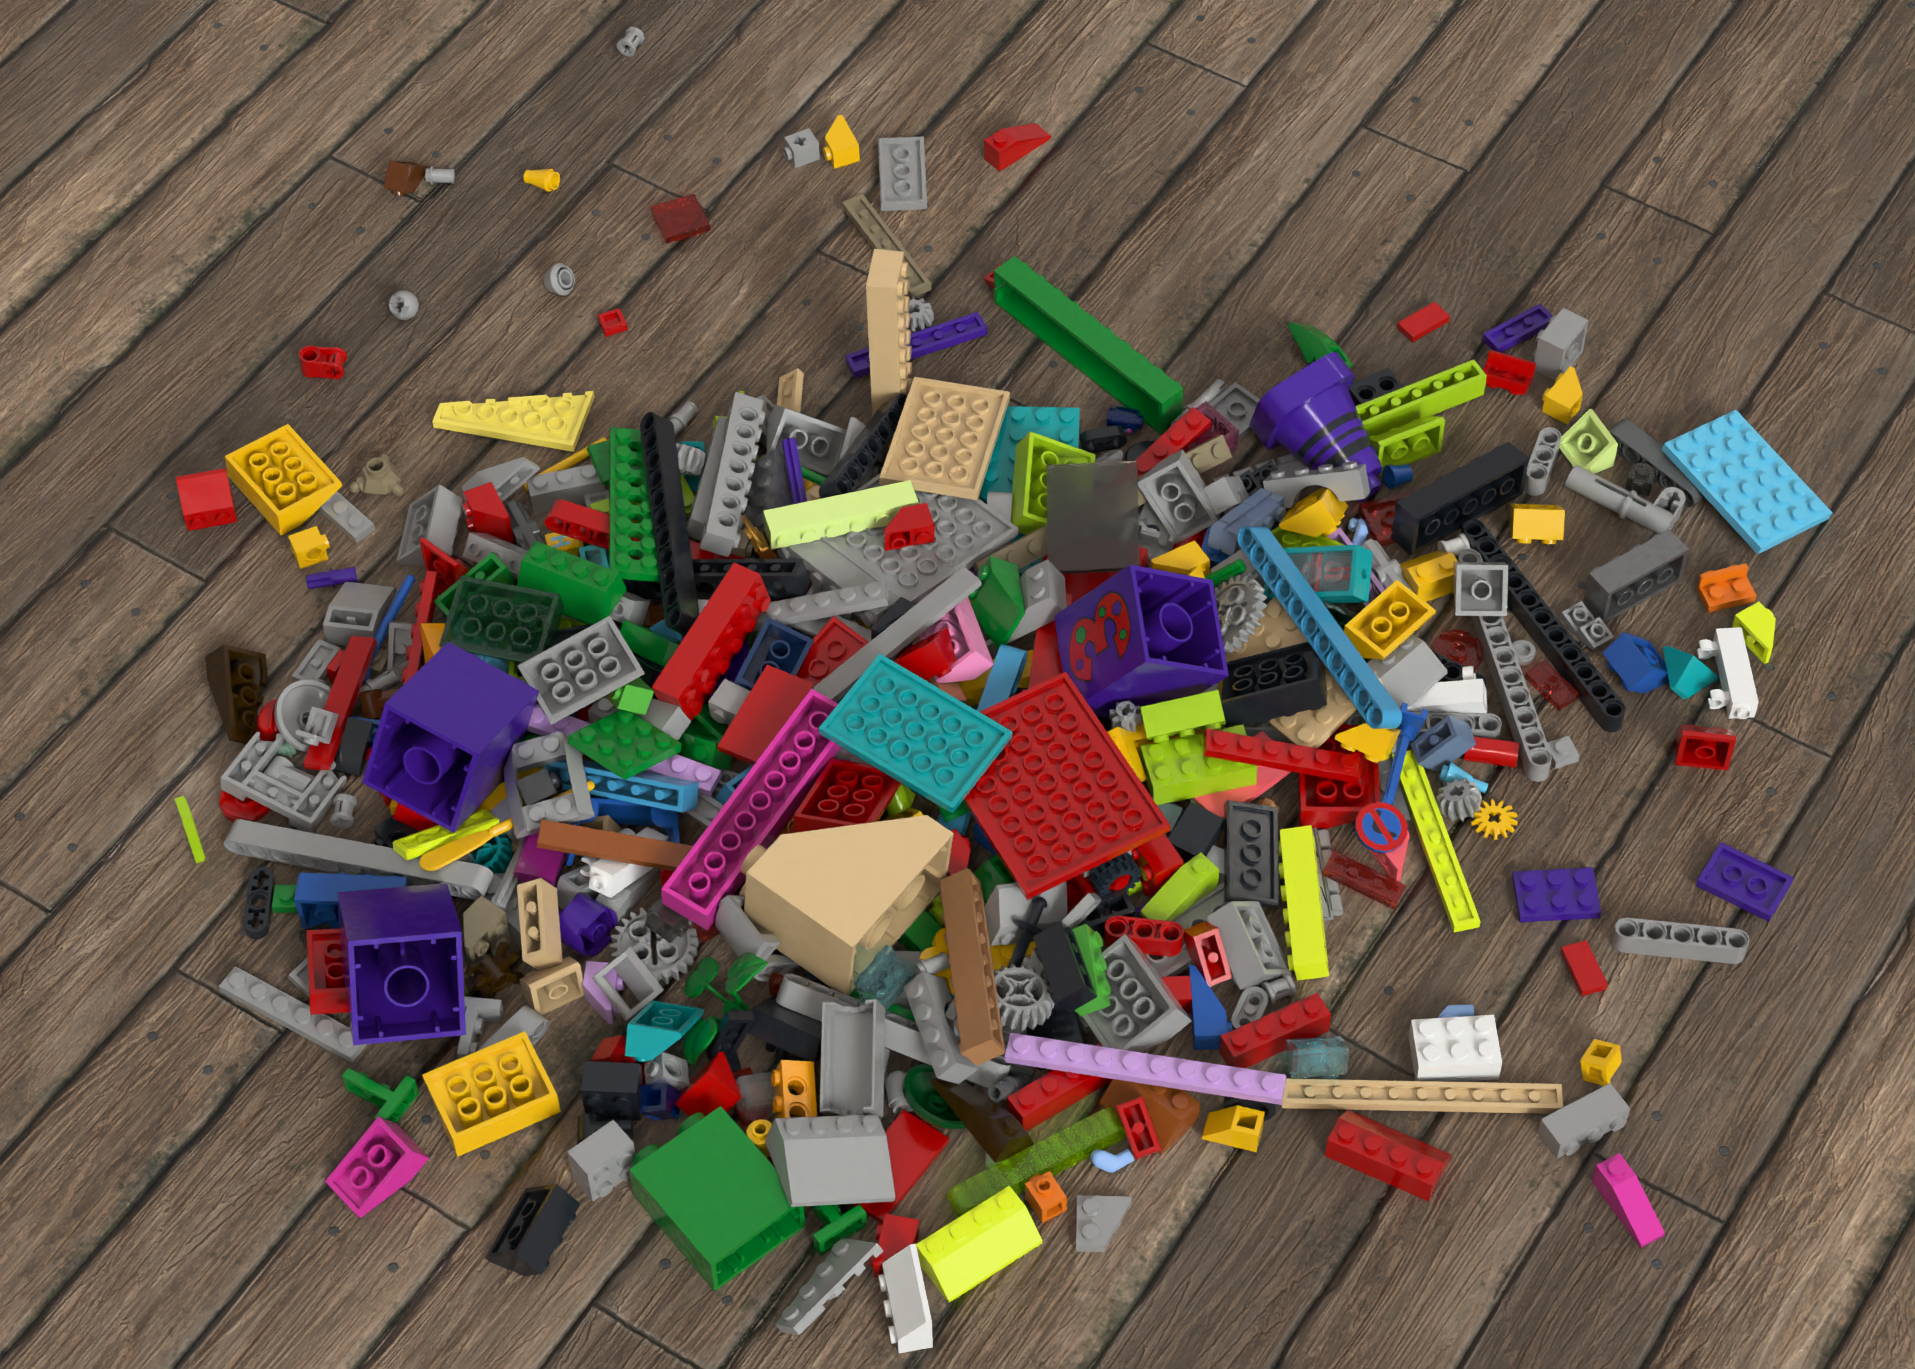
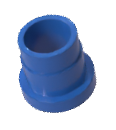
M1386 465L1383 468L1384 483L1391 490L1396 489L1399 485L1412 482L1413 472L1410 465Z

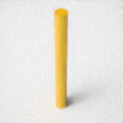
M603 437L591 445L607 441V439ZM587 447L538 475L565 470L589 457ZM527 481L522 485L525 492H528Z

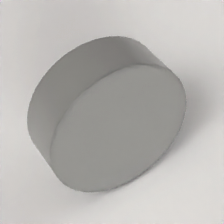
M1517 640L1512 643L1519 665L1526 666L1531 664L1536 653L1534 645L1526 640Z

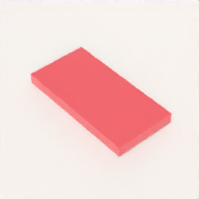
M1263 731L1259 732L1254 736L1257 738L1272 740ZM1257 766L1256 785L1203 795L1193 799L1204 809L1224 818V804L1227 800L1250 803L1289 775L1291 771Z

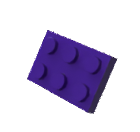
M1720 842L1697 879L1696 886L1770 922L1791 887L1794 877Z
M1593 867L1513 871L1512 882L1519 922L1600 918L1601 909Z

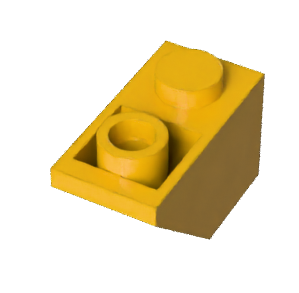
M1570 366L1564 374L1560 373L1555 380L1554 386L1547 388L1542 396V401H1544L1542 412L1567 425L1580 410L1583 396L1574 367Z
M1365 723L1336 734L1334 739L1341 742L1340 746L1352 752L1358 750L1365 754L1364 758L1378 763L1379 761L1389 759L1401 730L1397 728L1373 729Z
M1238 1105L1209 1112L1202 1139L1257 1152L1263 1130L1265 1112Z

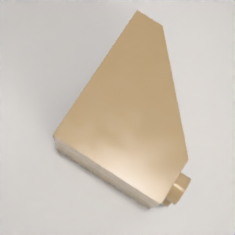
M928 815L782 834L768 849L761 845L754 847L741 866V872L746 875V883L739 896H745L744 913L760 934L776 936L780 942L776 948L832 989L850 996L929 906L932 900L941 892L939 880L947 877L954 833Z

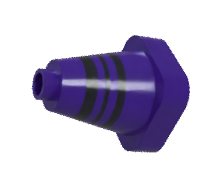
M1331 352L1269 390L1259 400L1249 426L1267 450L1282 445L1310 470H1317L1319 466L1332 464L1333 467H1342L1343 463L1356 461L1357 465L1365 464L1370 494L1365 499L1357 500L1360 503L1373 496L1383 486L1377 478L1382 472L1383 467L1349 393L1355 375L1337 352Z

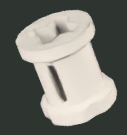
M1461 533L1449 541H1438L1437 548L1441 551L1452 552L1454 556H1458L1463 550L1470 549V544L1466 536Z

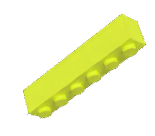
M1312 826L1281 829V840H1278V857L1282 856L1283 863H1278L1280 879H1285V885L1280 886L1282 901H1287V908L1283 909L1285 925L1289 924L1290 931L1285 932L1287 948L1292 947V954L1287 955L1289 970L1295 971L1297 981L1328 977L1329 967Z

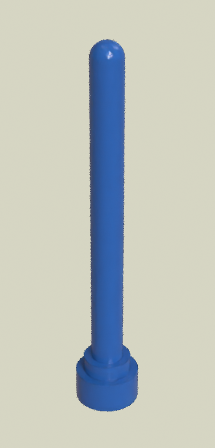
M408 574L405 577L374 636L377 645L364 677L363 685L366 684L365 681L371 676L370 665L389 631V623L391 621L394 622L415 582V577L412 574Z

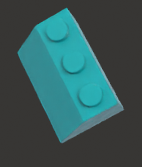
M651 1000L628 1023L625 1056L633 1057L634 1060L639 1062L653 1060L681 1039L704 1015V1009Z

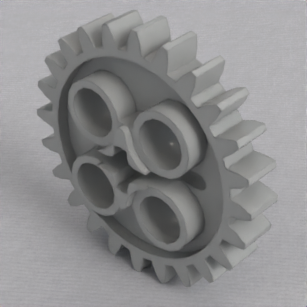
M1238 575L1236 579L1230 577L1229 584L1223 581L1221 589L1215 588L1225 654L1226 652L1232 654L1234 647L1240 650L1241 642L1243 641L1248 643V636L1250 634L1255 635L1253 629L1261 626L1258 622L1259 618L1265 616L1261 612V610L1267 607L1263 603L1267 598L1263 594L1265 589L1260 586V583L1246 575L1245 577Z
M653 905L650 907V912H646L641 907L640 915L637 916L635 913L630 912V921L622 918V927L615 926L616 935H611L612 944L610 945L612 960L631 947L639 958L645 957L641 961L658 983L659 980L663 979L666 984H669V977L671 976L679 980L678 972L687 974V965L693 966V957L698 956V938L696 929H692L691 920L685 921V917L681 914L676 917V911L674 910L666 913L665 906H662L659 912L655 911ZM652 927H656L657 965H653Z

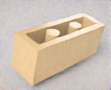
M542 878L517 885L522 960L537 970L562 964L557 888Z

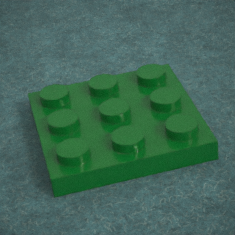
M625 710L612 713L568 736L569 745L623 780L680 753L682 743L638 715Z

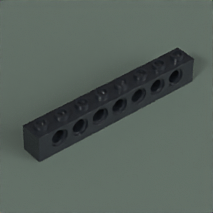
M692 559L697 599H710L733 563L759 573L770 599H790L805 596L811 583L803 559ZM622 579L627 592L644 599H662L660 582Z

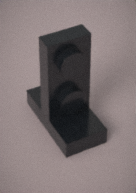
M733 1009L726 1011L718 1024V1030L714 1039L705 1049L709 1062L719 1052H724L733 1076H738L742 1070L737 1050L755 1020L752 1010L741 1011Z

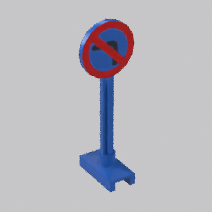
M1404 702L1400 707L1402 721L1400 726L1397 727L1401 731L1398 736L1382 802L1366 805L1360 810L1355 819V832L1358 840L1366 848L1374 852L1387 853L1395 851L1403 844L1407 836L1408 825L1405 817L1393 806L1408 743L1415 740L1426 720L1428 710L1423 709L1420 715L1406 711L1408 704Z

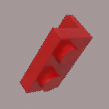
M1491 350L1488 354L1486 365L1482 369L1487 375L1485 385L1491 388L1500 387L1507 389L1509 393L1514 395H1525L1532 384L1536 363Z

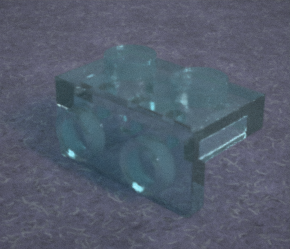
M885 945L854 982L861 1000L877 999L885 1007L886 1012L904 991L903 987L915 978L914 964L896 956L893 948Z

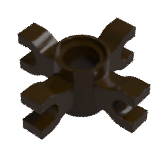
M508 942L499 943L496 948L495 957L489 956L481 961L479 965L469 964L464 974L466 976L476 978L474 981L475 986L469 992L472 997L482 994L481 998L492 999L493 991L500 992L510 983H520V979L524 975L521 972L512 971L514 968L513 963L520 955L517 952H509L507 956V949L510 947Z

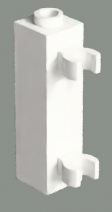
M1742 628L1716 629L1713 642L1707 639L1700 640V648L1697 649L1698 659H1708L1715 656L1722 690H1710L1711 698H1708L1709 708L1719 709L1726 706L1729 719L1755 717L1759 701Z
M1473 666L1463 667V680L1437 682L1411 704L1406 711L1422 712L1423 709H1426L1428 712L1487 713V690L1483 679H1476Z
M648 827L637 834L629 828L619 832L663 841L669 840L668 836ZM584 856L581 858V861L589 866L583 867L580 873L590 877V889L612 898L653 868L606 859L598 860V858Z

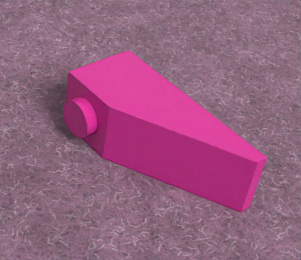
M1619 1153L1597 1164L1592 1183L1639 1247L1642 1248L1663 1237L1665 1232L1636 1174L1622 1155Z

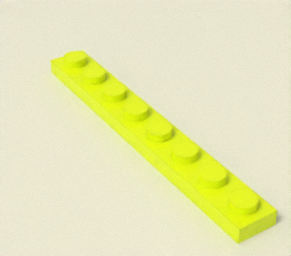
M1413 750L1406 751L1399 783L1453 932L1478 928L1481 921L1424 767L1418 765Z

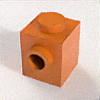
M1050 1171L1042 1175H1034L1025 1183V1198L1041 1223L1067 1211V1197Z

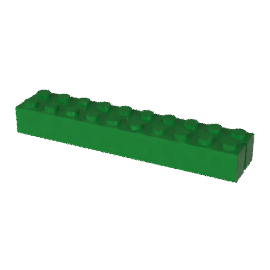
M1014 256L994 270V303L1159 435H1162L1171 427V422L1182 413L1183 388L1177 381H1173L1161 368L1154 366L1143 354H1139L1126 341L1117 337L1110 328L1103 326L1092 314H1088L1075 301H1071L1059 288H1055L1042 275H1038L1027 263Z

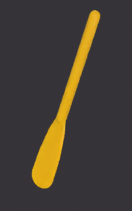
M588 780V789L591 791L594 789L595 784L593 781ZM571 788L550 799L573 793V789ZM512 817L489 829L467 835L427 852L420 859V867L426 871H435L485 844L491 838L513 829Z

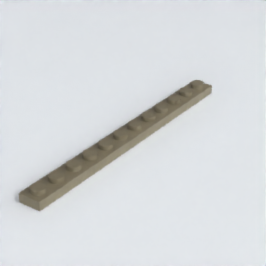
M1217 435L1185 452L1198 474L1232 458L1223 435ZM1146 473L976 561L974 569L977 575L982 564L985 565L989 556L1017 564L1018 569L1148 502L1137 485V481Z

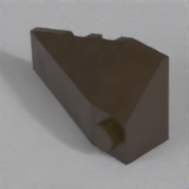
M222 645L205 656L207 680L229 741L247 744L256 733L258 708L263 702L261 694L263 686L267 684L266 654Z
M939 1078L931 1080L930 1083L994 1163L1036 1151L1035 1144L1013 1114L964 1081L956 1084Z

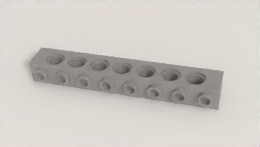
M735 392L727 414L700 549L729 557L732 548L737 549L741 534L737 533V530L740 531L742 528L741 512L744 513L748 498H745L744 495L749 493L752 481L748 480V477L752 476L755 463L751 461L756 458L759 446L755 445V442H759L762 428L758 426L762 425L766 413L762 411L764 400Z
M469 533L463 557L479 563L493 552L508 568L512 576L518 579L521 561L528 550L487 533ZM626 591L609 616L620 623H623L624 619L643 625L650 601Z

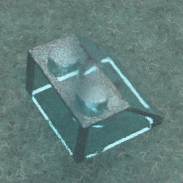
M1341 1036L1286 1040L1287 1070L1291 1078L1312 1079L1314 1076H1323V1079L1340 1078L1339 1075L1347 1074L1349 1046Z

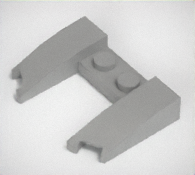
M256 732L221 776V790L242 801L248 797L288 817L290 825L302 831L313 833L333 805V798L340 793L347 781V777L345 775L340 779L336 777L332 772L336 767V763L333 760L330 771L321 770L304 793H301L263 774L283 744L284 737L281 734H277L274 742L260 741V732Z

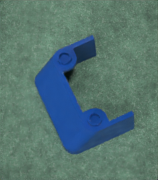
M590 795L595 817L570 824L579 826L578 823H590L599 816L609 815L617 824L662 827L663 834L669 837L668 842L680 843L676 811ZM565 853L566 865L571 866L575 854Z

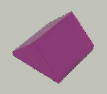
M537 833L525 836L513 874L522 883L542 878L557 888L565 865V852L536 848L539 835Z

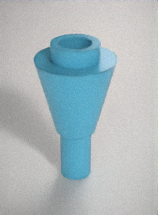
M1452 762L1448 766L1443 765L1439 775V780L1443 781L1442 786H1445V781L1452 783L1455 778L1461 781L1466 777L1469 782H1475L1480 792L1485 793L1488 787V783L1473 778V776Z

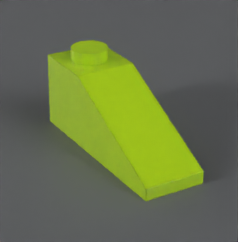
M1200 852L1177 870L1141 909L1140 915L1145 919L1173 921L1218 887L1219 868Z

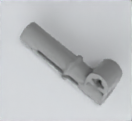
M1578 465L1574 466L1565 483V487L1618 513L1619 518H1628L1657 534H1661L1669 529L1672 530L1681 516L1686 500L1682 490L1668 487L1661 492L1653 504L1638 496L1635 490L1630 492Z

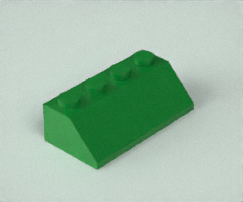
M535 541L521 561L515 594H529L532 596L531 603L592 626L612 613L627 589L619 572Z

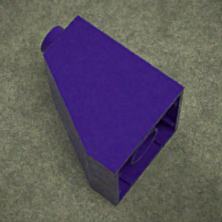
M448 883L337 892L340 946L353 1045L466 1035L462 934Z

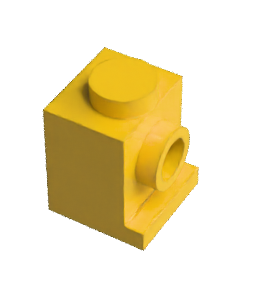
M1594 1039L1580 1060L1583 1081L1602 1086L1611 1083L1610 1079L1622 1062L1620 1045Z

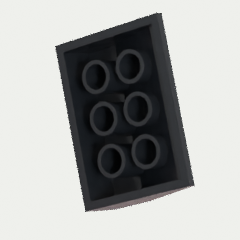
M1309 642L1227 662L1229 676L1218 682L1217 690L1219 691L1225 717V728L1238 725L1245 727L1257 722L1265 723L1274 718L1290 717L1298 712L1318 710L1322 706L1327 705L1328 691L1324 663Z

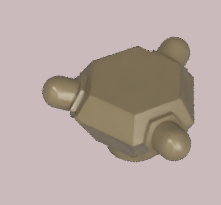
M386 454L380 455L379 458L370 459L357 475L356 481L349 485L351 493L363 491L368 495L379 496L393 493L398 497L404 494V488L400 485L401 478L395 465L390 462V458Z

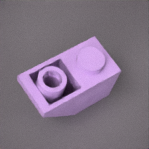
M586 961L583 978L585 999L608 1024H614L615 1014L620 1013L592 979L608 962ZM612 968L604 976L619 994V990H624L625 982L615 969Z

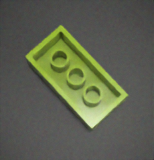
M1243 725L1218 730L1246 735ZM1204 733L1187 738H1176L1167 742L1140 746V760L1147 776V787L1156 805L1256 785L1257 765L1204 756Z

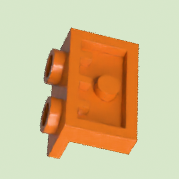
M1746 563L1731 565L1716 571L1710 570L1700 574L1696 591L1708 613L1755 602L1757 595L1747 578L1749 568Z

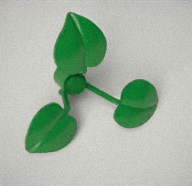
M751 952L743 953L734 961L727 972L728 980L725 982V991L728 994H732L735 998V1001L728 1000L710 985V982L718 974L719 965L714 958L705 957L699 962L697 969H694L687 978L684 992L689 998H695L706 987L725 1003L722 1010L723 1014L733 1009L741 1011L750 1010L737 992L768 963ZM709 1016L706 1021L700 1018L685 1034L683 1053L686 1060L692 1066H695L698 1057L714 1039L718 1030L717 1023H720L722 1018Z

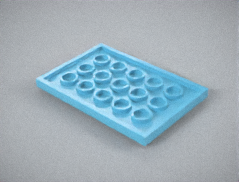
M1737 410L1664 443L1661 449L1757 554L1828 520L1832 515V511Z

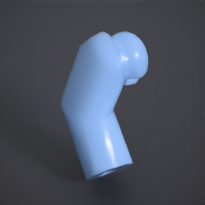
M1351 518L1348 529L1355 531L1351 543L1361 546L1368 534L1366 523L1361 518L1359 520Z
M1448 1005L1438 1018L1474 1016V1005Z
M1096 1149L1090 1155V1160L1095 1167L1110 1173L1134 1161L1133 1155L1128 1149L1117 1155Z

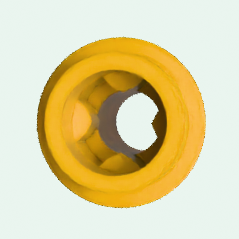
M553 169L526 170L524 182L550 192L558 188L560 176Z

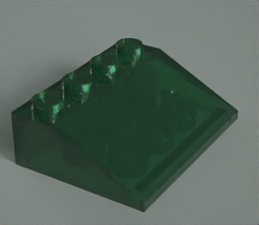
M460 576L439 647L442 648L447 642H450L468 653L523 663L549 648L558 631L565 606L560 594Z

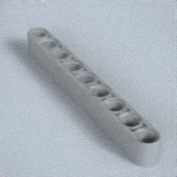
M784 974L776 998V1002L779 1005L821 1022L822 1002H835L839 1005L850 1007L865 1005L864 1001L795 974ZM885 1010V1047L932 1066L917 1023ZM998 1056L977 1065L978 1070L967 1077L966 1080L989 1088L991 1085L999 1083L1002 1078L1008 1076L1012 1063L1005 1062V1057Z

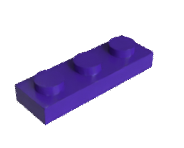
M1538 304L1483 333L1482 340L1492 350L1502 353L1534 336L1542 329L1545 330L1552 315L1541 304Z

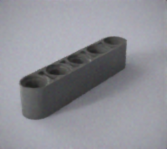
M1622 419L1608 429L1618 443L1616 453L1663 489L1675 487L1682 490L1686 496L1685 506L1693 507L1704 498L1702 493L1661 450L1663 446L1631 421Z

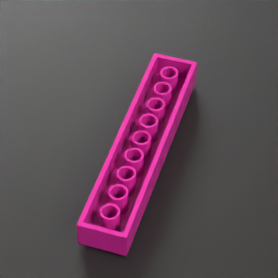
M811 688L662 887V904L704 929L708 930L715 921L719 902L727 895H734L746 879V875L741 872V866L747 855L757 845H761L766 849L769 848L805 799L830 759L835 758L842 747L819 734V727L838 703Z

